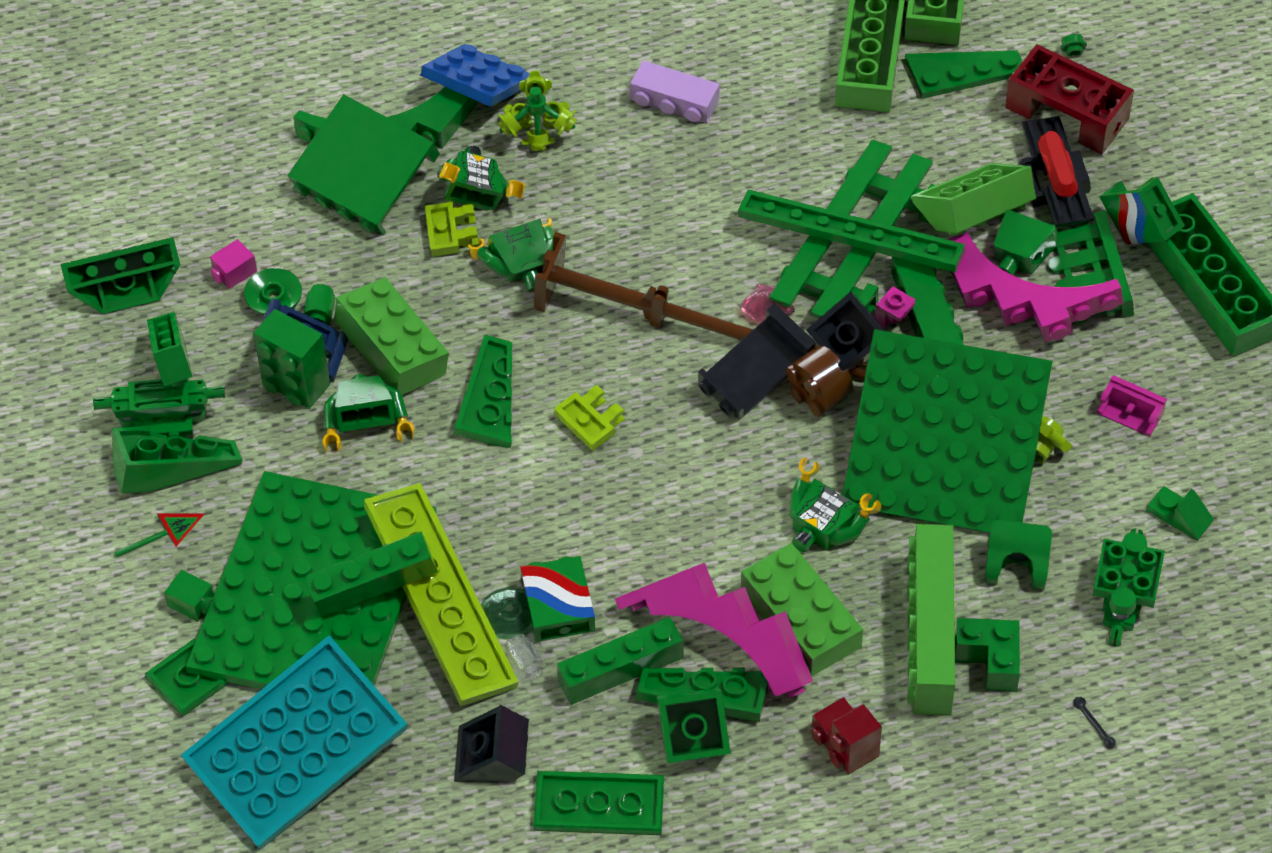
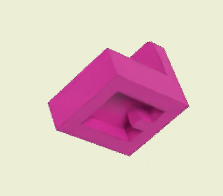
M892 286L876 304L875 318L884 328L890 322L895 324L897 321H901L915 306V299Z

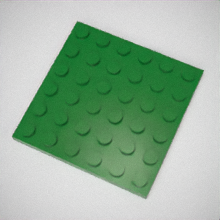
M874 329L842 495L860 505L861 497L868 493L873 496L868 503V508H871L876 500L881 503V510L878 513L943 525H953V527L990 533L991 525L996 520L1023 523L1053 361Z

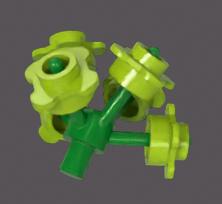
M532 70L529 73V77L519 82V89L525 91L527 96L526 104L516 103L513 106L507 104L503 109L505 114H497L501 119L497 124L500 127L499 131L501 133L504 132L506 136L512 133L517 138L518 135L516 133L522 128H531V118L534 116L535 129L528 130L527 139H523L521 142L522 145H529L531 150L541 151L545 150L548 144L555 143V139L549 138V131L547 129L540 128V116L542 115L544 119L542 122L543 126L546 128L553 126L559 131L557 135L560 136L564 131L569 133L571 129H575L577 119L573 116L576 110L570 112V105L566 101L561 103L551 101L546 104L545 94L547 90L552 88V82L549 79L543 78L538 70Z

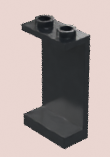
M773 303L766 310L765 320L707 372L703 368L698 371V386L706 396H713L719 402L720 409L728 417L733 415L740 420L788 377L785 369L812 349H815L816 342L779 306Z

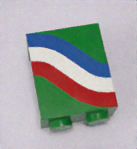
M1158 177L1150 178L1139 188L1127 191L1123 182L1119 181L1099 196L1120 236L1128 245L1165 242L1185 226Z
M565 556L558 560L542 563L532 562L526 566H520L521 582L526 592L535 642L596 631L595 614L581 556Z

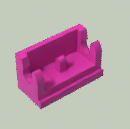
M1113 375L1099 401L1102 402L1096 413L1151 437L1164 415L1167 398Z

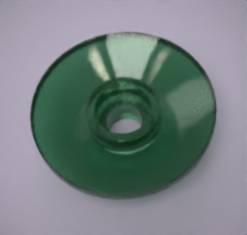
M517 587L500 588L487 595L481 603L497 638L517 639L533 630L524 589ZM508 605L514 607L512 610H505L504 608Z

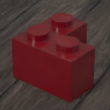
M842 697L812 715L811 735L819 746L824 744L829 750L830 760L837 769L842 767L849 775L879 757L882 726L864 704L853 709L847 700Z

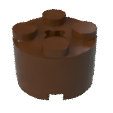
M825 346L812 349L785 369L786 375L793 387L790 389L792 398L799 404L805 402L817 417L822 416L853 392L852 378L847 369L843 372L837 365L841 360Z

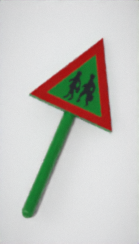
M157 513L159 520L165 528L164 531L115 551L114 555L119 557L166 535H169L175 547H177L205 513Z

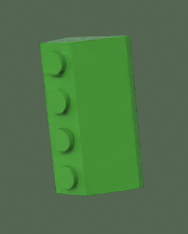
M988 163L911 196L914 205L936 231L949 232L950 236L962 235L970 227L983 226L988 219L1004 217L1007 209H1022L1025 207V203L1036 199L1031 166Z

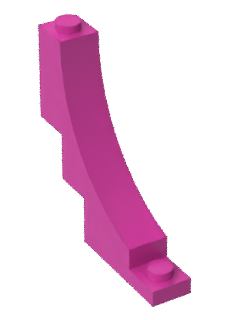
M705 563L615 598L619 610L630 606L633 612L648 606L651 615L685 617L704 623L725 634L737 643L760 668L775 697L786 693L787 698L805 692L804 685L813 682L786 611L758 621L746 588L743 587L718 597Z

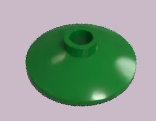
M281 268L265 269L254 274L246 283L244 289L245 301L253 311L262 315L266 314L271 299H277L281 302V305H286L293 309L301 299L302 286L297 276L288 270Z

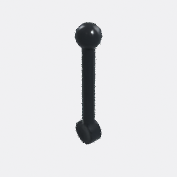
M1076 697L1073 705L1083 712L1104 740V746L1109 749L1114 748L1116 745L1115 738L1108 736L1085 706L1086 700L1083 697Z

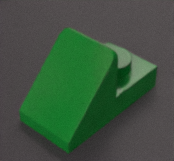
M1163 486L1147 505L1146 509L1149 513L1197 541L1214 521V518L1192 488L1185 497H1182Z

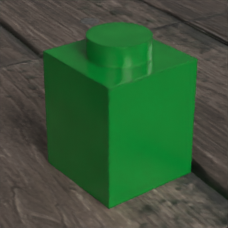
M182 569L164 591L167 607L197 622L204 614H207L209 606L215 599L213 598L212 584Z

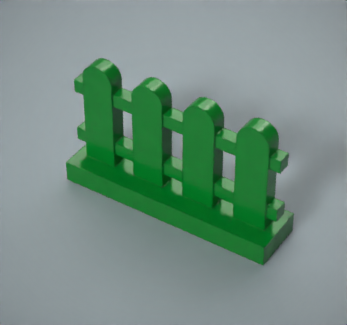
M1106 211L1094 213L1095 224L1088 225V223H1082L1079 228L1062 232L1057 228L1058 245L1052 252H1058L1059 256L1050 259L1049 270L1054 274H1064L1065 279L1057 281L1055 287L1090 286L1117 279L1121 286L1124 304L1118 305L1113 310L1102 311L1094 315L1107 313V317L1115 315V310L1121 309L1123 318L1134 316L1133 299ZM1100 242L1101 246L1095 247L1094 243ZM1080 246H1087L1086 250L1066 254L1065 251ZM1107 264L1108 268L1102 270L1101 265ZM1092 267L1094 270V272L1082 275H1072V272Z

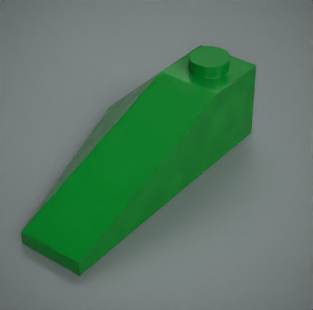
M142 426L115 427L111 431L114 474L121 493L151 492L242 464V457L234 440L201 435L195 439L183 438L179 436V432L169 431V435L151 433V428Z

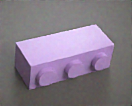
M644 60L630 83V100L635 101L640 106L649 105L659 108L666 114L675 113L684 116L691 122L700 121L708 123L719 102V83Z

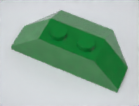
M174 237L60 264L67 293L102 314L159 301L181 265Z

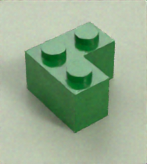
M957 618L955 662L986 663V690L1017 692L1020 676V620Z

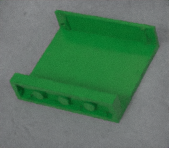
M343 94L287 176L294 184L293 189L300 195L306 197L309 193L316 197L314 200L320 206L326 209L332 206L338 209L337 213L345 220L351 222L354 218L360 222L359 225L367 232L374 234L377 231L384 235L386 231L381 225L382 221L425 158L434 163L440 153L432 141Z

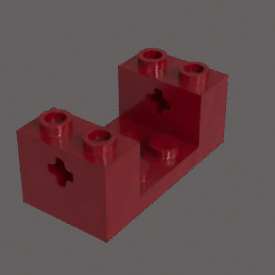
M1036 44L1008 80L1005 108L1027 119L1032 117L1042 103L1081 121L1078 143L1103 154L1130 118L1134 89ZM1072 85L1075 86L1077 90L1070 91L1065 89L1064 87Z

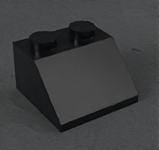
M851 291L806 329L819 346L827 347L838 356L841 361L837 365L842 372L846 369L850 372L869 359L874 329L886 330L862 301Z
M500 705L459 725L454 781L509 783L525 775L529 719Z

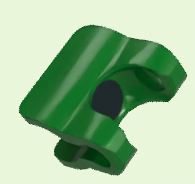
M1005 520L994 521L990 530L985 582L998 584L1002 568L1010 563H1020L1031 572L1032 588L1044 590L1048 576L1052 530L1046 525Z

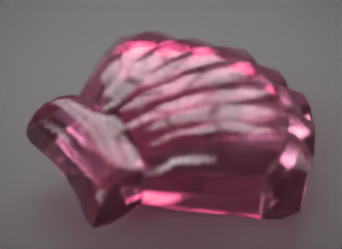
M756 284V290L749 294L740 304L742 311L750 319L757 322H762L766 319V310L773 303L779 306L788 316L795 312L793 304L789 308L769 300L770 294L776 287L770 285Z

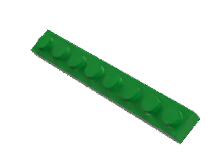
M749 189L738 208V217L954 273H956L965 253V244Z

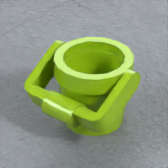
M1046 416L1042 417L1034 460L1039 463L1047 461L1055 446L1066 454L1073 447L1062 436L1064 433L1063 427Z

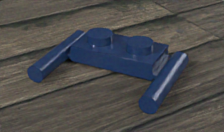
M271 299L263 321L276 309L323 334L326 356L327 354L331 355L327 365L330 382H334L348 342V337L345 333L337 331V329L286 305H281V302L277 299Z

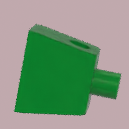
M1007 209L993 244L995 261L1000 262L998 267L1011 275L1016 270L1026 274L1034 273L1058 245L1056 226Z

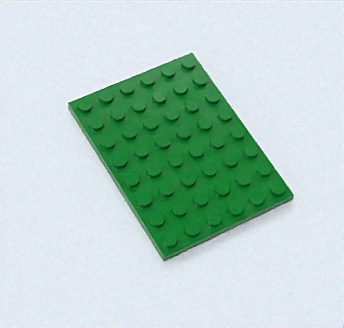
M264 471L213 598L215 599L209 606L186 663V672L194 675L199 673L203 677L216 680L222 678L230 683L262 690L313 649L315 645L330 635L375 686L407 598L403 587H398L322 617L313 601L305 576L383 546L364 508V500L377 496V494ZM432 506L435 513H437L436 507Z

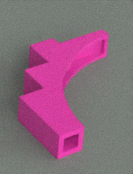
M968 232L947 239L965 244V253L956 273L951 272L966 308L972 306L980 307L994 300L1006 326L1013 323H1021L1033 316L1045 343L1052 340H1060L1066 335L1073 333L1072 322L1083 321L1091 315L1102 311H1110L1118 305L1124 304L1121 286L1117 279L1082 287L1039 285L1017 278L997 267L980 252Z

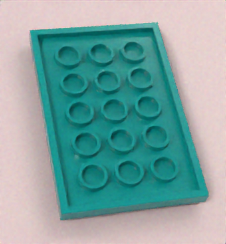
M329 635L182 753L181 757L259 850H261L405 732L409 726Z

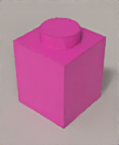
M238 239L210 256L212 265L210 273L213 279L218 284L223 282L229 289L257 272L255 256Z

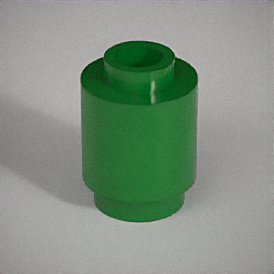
M325 284L313 285L307 293L303 314L326 325H330L336 299L333 289Z

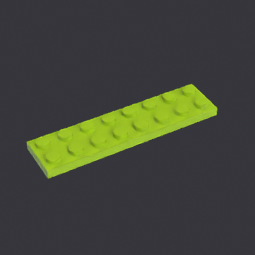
M421 483L365 499L364 508L383 546L422 531L430 547L438 572L402 587L460 707L516 689L519 681Z

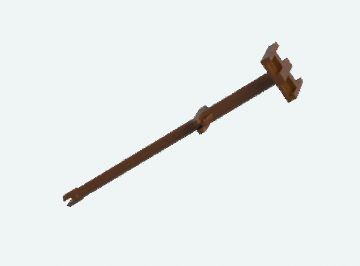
M555 232L553 236L552 251L547 250L543 258V272H537L535 276L534 309L542 312L546 311L556 285L561 284L642 310L645 319L650 320V325L659 328L663 323V319L669 317L737 340L744 339L753 330L669 303V289L663 285L658 286L657 291L656 287L651 286L646 293H642L564 268L566 235ZM862 363L849 372L850 376L864 381L867 364Z

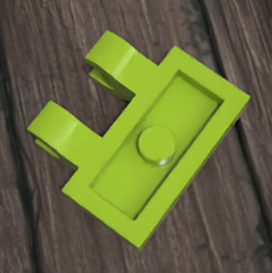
M453 202L425 206L432 257L460 253L459 246H464L465 248L469 244L472 247L479 246L476 226L457 230L456 224H461L462 226L476 224L472 204L454 208Z
M598 385L592 387L582 397L577 392L573 393L554 408V415L592 451L614 436L615 427L625 420L621 415L625 411L617 403L610 406L602 415L595 410L606 402L602 397L605 395V391Z

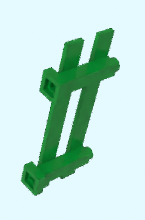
M872 139L855 166L848 169L844 183L827 209L850 215L863 194L867 193L882 200L870 220L894 226L906 208L919 213V220L929 224V221L912 202L911 196L924 191V189L918 187L932 167L933 160L912 153L896 179L879 174L878 171L891 153L892 146ZM930 184V186L928 187V189L931 188V187H933V186H936V185ZM809 235L791 264L784 267L780 281L770 294L769 300L790 308L800 292L806 293L819 299L811 310V316L819 319L851 291L873 313L876 304L879 302L878 286L867 283L864 290L855 286L876 252L852 247L833 278L814 272L833 241Z

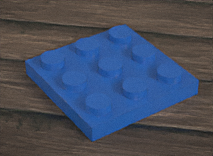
M463 44L422 65L420 76L492 107L520 91L519 82L529 77V73L524 71L521 66L507 64L500 61L501 59L498 56L484 54L477 51L475 46Z

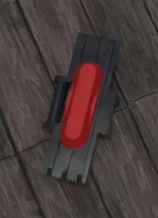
M1054 116L1021 121V127L1031 157L1022 159L1018 165L1031 166L1036 196L1035 200L1030 201L1031 205H1047L1056 227L1094 221V216L1086 196L1091 190L1090 179L1080 150L1071 152L1060 117ZM1042 169L1044 175L1049 177L1050 183H1048L1047 187H1043V191L1041 190L1035 170Z

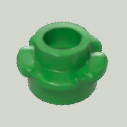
M1070 34L1062 38L1060 50L1066 52L1067 56L1082 55L1086 49L1087 42L1084 41L1081 34Z

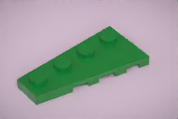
M1018 50L905 54V62L922 99L1008 80L1022 63Z
M484 334L453 434L491 445L511 448L512 342Z
M713 667L701 668L697 672H686L684 668H643L637 688L636 700L657 703L656 697L719 687L722 690L725 716L760 722L769 683L761 670L745 671V667H732V671L715 672Z

